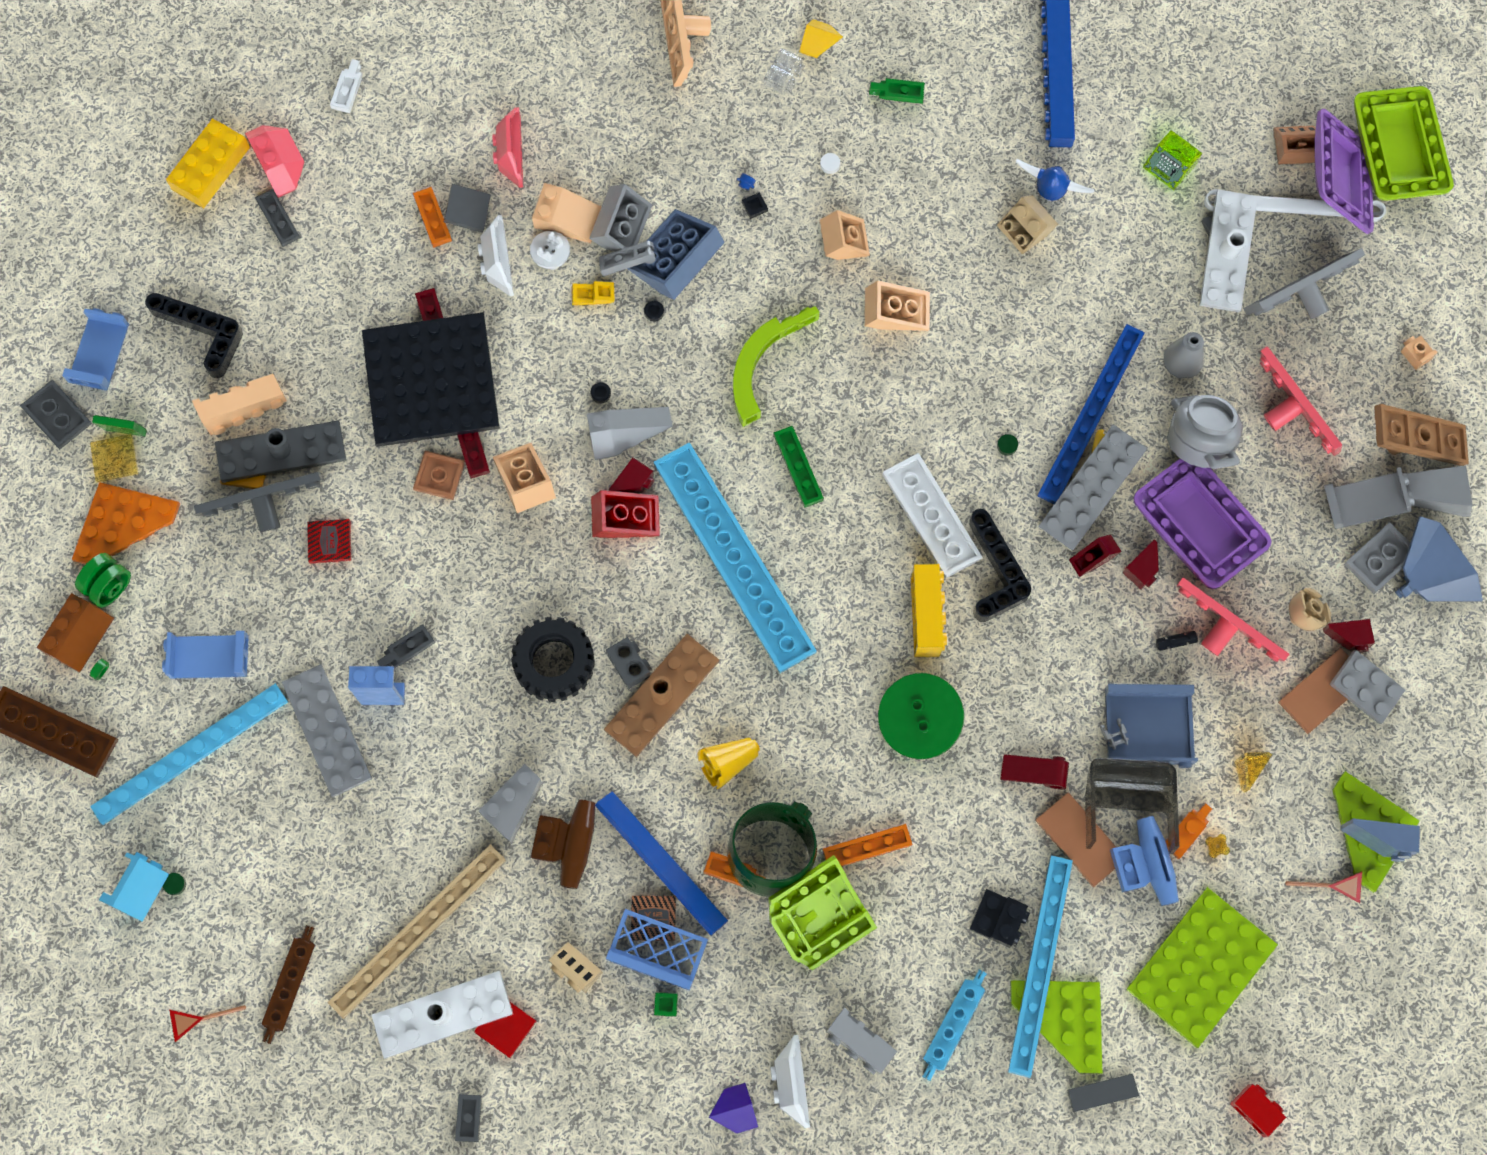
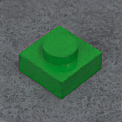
M655 992L654 1016L677 1017L678 994Z

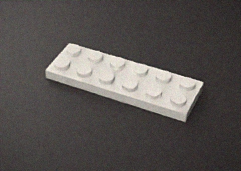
M919 453L883 471L884 479L935 563L940 564V571L944 572L945 579L982 559V555Z

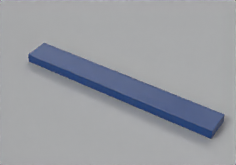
M613 791L596 803L597 809L710 936L728 922L723 914Z

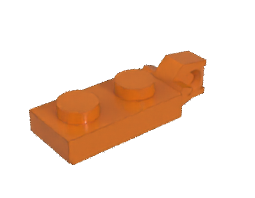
M1206 803L1198 812L1195 809L1189 812L1166 839L1168 851L1177 859L1184 855L1207 827L1206 825L1209 821L1206 817L1212 808Z
M711 851L703 871L704 874L741 886L732 874L728 858ZM743 863L747 869L756 874L757 869L752 868V865Z

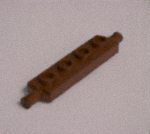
M306 925L302 937L293 939L261 1023L267 1028L262 1042L266 1043L270 1034L267 1043L271 1044L275 1031H283L315 947V944L310 941L315 929L313 927L310 928L307 935L310 926Z

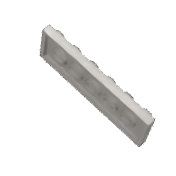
M1113 424L1038 527L1073 551L1148 448Z
M322 664L283 681L284 689L331 797H335L372 780V776Z

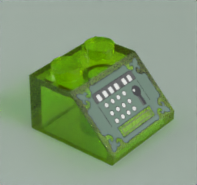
M1170 130L1152 152L1143 168L1174 191L1198 164L1203 153Z

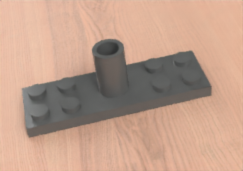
M339 420L285 430L274 428L267 433L215 442L222 483L347 461Z
M315 472L194 505L196 514H201L203 517L218 515V510L223 509V511L229 512L239 509L238 505L251 502L260 533L281 527L273 502V495L284 492L285 494L292 495L299 493L302 487L314 489L320 487V483L325 480L323 473Z

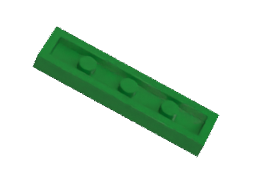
M793 425L773 432L775 441L804 508L824 501V497Z

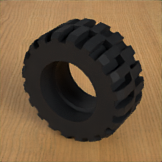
M545 617L543 622H540L539 619L533 621L534 625L532 627L527 625L523 629L524 633L522 635L518 634L515 639L516 645H513L511 651L513 654L511 658L513 671L519 684L525 688L528 694L535 695L536 699L542 701L543 699H548V702H555V699L565 701L570 695L573 697L578 695V690L580 688L584 689L588 685L587 680L591 679L593 675L592 669L595 666L594 653L589 637L585 635V631L581 627H576V623L571 620L565 622L564 618L557 617V620H552V617ZM561 642L571 649L573 663L564 674L556 677H546L539 674L534 668V654L546 643Z

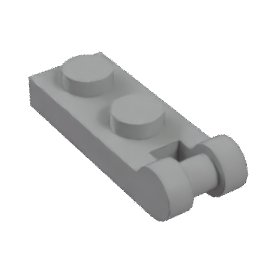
M645 241L599 257L600 272L603 276L642 263H654V244L651 241Z

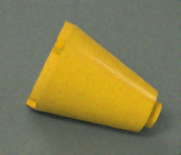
M748 737L698 750L697 755L698 761L702 760L704 763V767L701 769L708 782L713 787L717 786V789H719L758 757L760 748L756 740Z

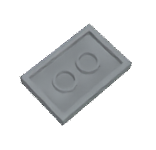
M1389 522L1344 565L1375 594L1402 569L1410 542Z
M1357 650L1352 651L1329 684L1378 724L1384 722L1405 692L1403 687Z

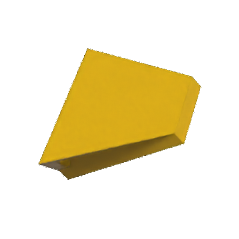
M812 19L806 25L799 52L818 58V56L842 39L843 36L831 25Z

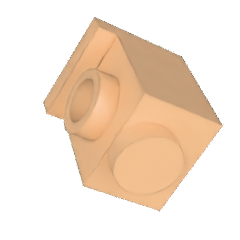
M1422 336L1418 338L1410 337L1403 343L1405 347L1401 350V353L1415 370L1431 361L1438 353L1436 350L1433 351Z

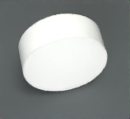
M833 153L823 155L820 162L822 171L827 174L836 173L840 168L839 157Z

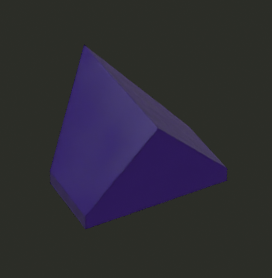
M746 1083L724 1089L709 1115L710 1119L736 1134L758 1127Z

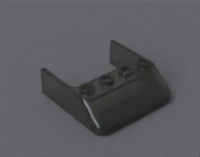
M1096 758L1091 762L1088 768L1085 793L1086 849H1091L1096 842L1095 808L1165 813L1168 823L1169 854H1174L1180 847L1177 772L1175 767L1167 762Z

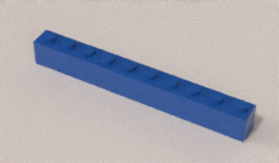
M1040 0L1043 1L1040 17L1044 18V23L1041 25V35H1045V41H1042V53H1045V58L1042 60V70H1046V75L1043 76V87H1046L1047 91L1043 97V103L1047 105V110L1044 112V122L1048 123V128H1045V140H1048V147H1072L1075 140L1070 0Z

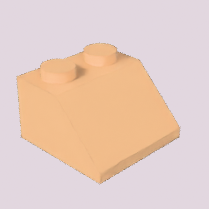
M839 210L820 219L825 256L836 260L870 256L864 219Z

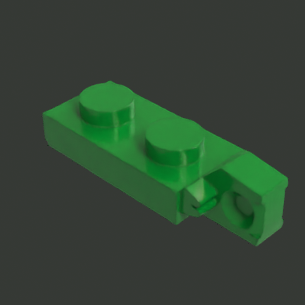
M886 78V80H882L880 83L871 82L869 95H877L880 99L923 104L925 83Z

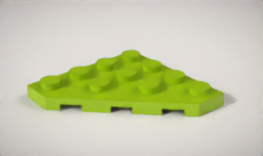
M1346 771L1342 773L1332 789L1341 825L1351 819L1415 826L1420 822V820ZM1344 833L1348 855L1353 867V875L1362 871L1361 885L1373 893L1376 892L1395 861H1391V857H1383Z
M1011 980V1004L1020 1012L1026 981ZM1050 981L1040 1033L1078 1073H1103L1100 982Z

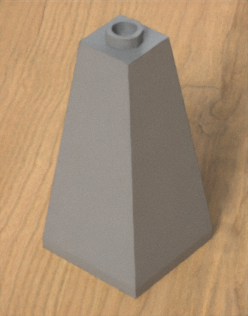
M1466 465L1407 473L1409 485H1406L1407 493L1412 492L1415 503L1411 506L1462 517H1471L1473 505Z

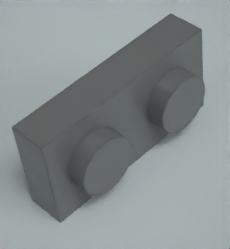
M459 1094L455 1141L479 1142L482 1095Z

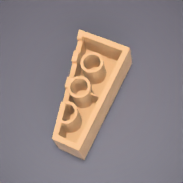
M274 374L249 381L246 387H231L227 393L218 395L217 392L210 394V399L201 402L199 398L192 400L201 422L210 435H220L231 426H240L251 417L257 418L262 416L266 410L281 407L287 400Z

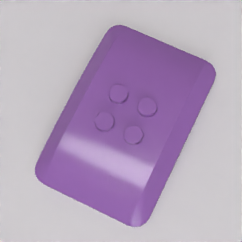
M1321 109L1317 114L1314 144L1315 184L1318 194L1323 201L1364 233L1370 234L1374 230L1372 183L1360 137L1329 111Z
M1179 459L1140 488L1134 495V503L1143 516L1181 561L1209 589L1221 587L1271 546L1272 542L1268 533L1210 468L1191 465Z

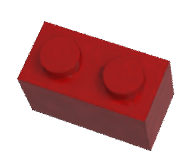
M1248 1084L1230 1105L1262 1137H1269L1287 1117L1282 1113L1284 1110L1275 1101L1271 1102L1266 1097L1267 1093L1258 1084Z

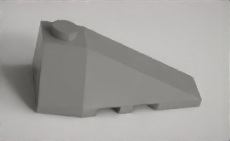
M669 407L605 410L587 414L595 460L615 457L623 451L638 445L640 442L673 427Z

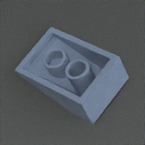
M1351 819L1340 826L1342 832L1383 857H1391V861L1404 862L1405 859L1412 858L1413 855L1419 853L1420 826L1362 819Z

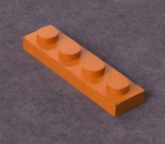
M903 824L823 848L822 851L825 860L834 855L843 867L907 848L913 844L907 826Z

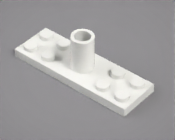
M1217 190L1199 306L1234 312L1241 311L1258 196Z
M497 971L372 1015L383 1057L386 1059L513 1015L501 971ZM439 1008H442L443 1014L441 1018L437 1020L436 1011Z

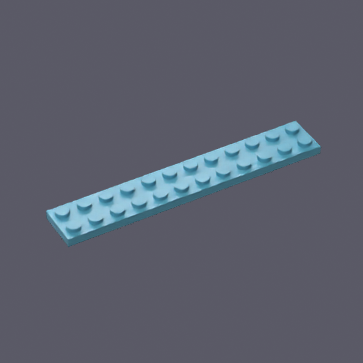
M690 442L654 461V466L779 673L815 654L817 650Z

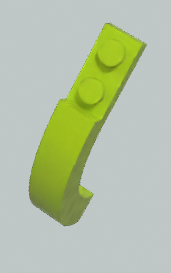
M816 306L804 308L798 315L794 317L788 316L781 323L774 317L758 328L743 346L736 361L733 376V400L742 427L761 418V410L755 401L752 390V377L760 357L776 341L819 320L820 312Z

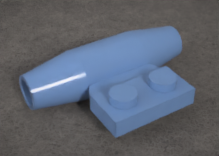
M1154 816L1137 820L1139 846L1129 844L1110 849L1121 891L1123 893L1143 888L1150 882L1161 906L1177 903L1179 899L1176 875L1166 841Z

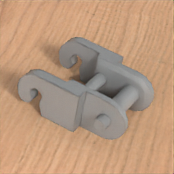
M1120 718L1117 719L1120 731L1114 734H1108L1107 730L1104 729L1105 726L1100 725L1105 741L1110 742L1109 747H1112L1113 750H1116V746L1122 743L1128 745L1129 738H1126L1125 735L1127 731L1124 724H1121ZM1121 735L1122 739L1115 742L1113 741L1112 737Z

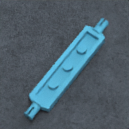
M978 969L973 981L965 979L923 1058L928 1064L927 1069L922 1075L923 1078L931 1081L936 1069L944 1071L985 993V989L981 986L987 975L984 971L982 972V970Z

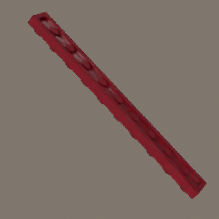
M435 288L415 293L423 321L443 318ZM479 433L457 435L470 479L489 474L490 470Z

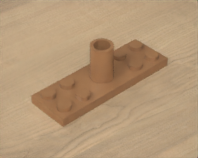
M1384 404L1374 406L1378 447L1386 448L1392 455L1408 453L1459 466L1469 464L1466 425Z
M686 634L604 728V731L637 758L720 660L690 635ZM659 689H666V692L663 694L656 693Z

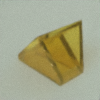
M1270 752L1243 753L1235 760L1241 791L1246 793L1251 789L1273 754Z

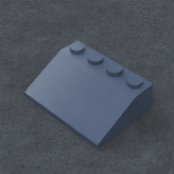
M674 209L647 240L654 244L655 262L652 264L642 263L627 269L660 294L675 300L725 242L716 226Z

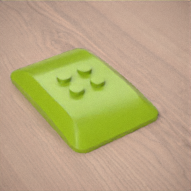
M1424 86L1361 92L1354 98V109L1366 165L1376 196L1381 200L1388 201L1449 193L1453 189L1454 182L1430 90Z

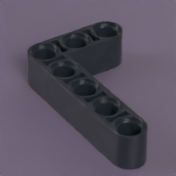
M159 293L148 295L145 304L153 316L215 337L205 357L204 367L213 378L224 376L243 336L238 322L232 318ZM161 303L158 307L153 308L154 305ZM179 310L176 314H172L173 311ZM198 316L197 319L191 320L192 317ZM217 322L215 326L209 327L211 323ZM236 329L233 333H228L229 330ZM228 346L226 350L220 351L222 347ZM215 364H219L216 369H211Z
M976 509L973 511L969 521L970 528L1005 587L977 602L973 612L974 617L980 622H987L1026 602L1032 588L990 514L985 509ZM980 517L985 523L978 524L975 518ZM991 535L995 541L989 542L985 539V536ZM1002 553L1005 559L999 560L995 554ZM1008 570L1015 573V577L1010 578L1005 572ZM1016 589H1023L1026 595H1018ZM1004 598L1007 601V605L999 604L997 599ZM979 608H987L989 614H981Z

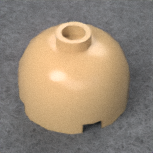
M1305 588L1299 591L1289 603L1291 622L1305 631H1315L1326 626L1331 621V612L1328 604H1323L1319 599L1322 596L1312 588Z

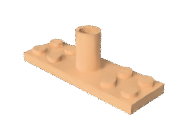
M660 0L673 86L678 87L682 86L684 80L688 77L690 69L693 68V57H690L691 42L687 35L709 36L711 19L709 16L684 15L682 0Z

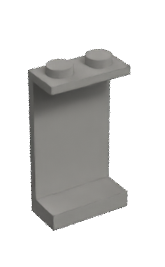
M1398 467L1396 473L1343 486L1333 487V483L1324 485L1335 529L1412 512L1411 505L1415 503L1412 492L1407 493L1406 485H1409L1407 472L1402 473L1401 467Z

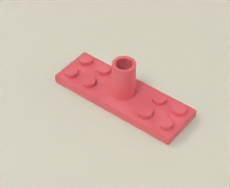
M1267 346L1260 351L1261 367L1266 373L1271 372L1273 383L1278 389L1282 387L1289 396L1264 414L1266 421L1276 432L1302 414L1308 421L1309 430L1313 436L1321 438V446L1327 454L1332 453L1333 456L1339 454L1342 449L1341 442Z
M1182 578L1178 583L1179 593L1186 598L1192 596L1197 600L1195 603L1204 611L1210 609L1220 617L1201 642L1202 646L1216 656H1219L1238 630L1250 638L1248 642L1255 648H1264L1267 651L1265 655L1275 662L1279 660L1285 661L1290 655L1185 578Z

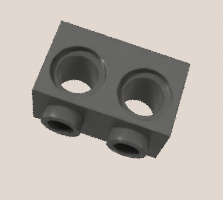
M626 637L607 648L606 654L629 690L650 677L649 670H651V667L645 658L641 659L639 656L640 649L636 642H631ZM624 649L630 651L629 656L625 658L619 656V652ZM633 667L641 669L638 675H631L629 673Z

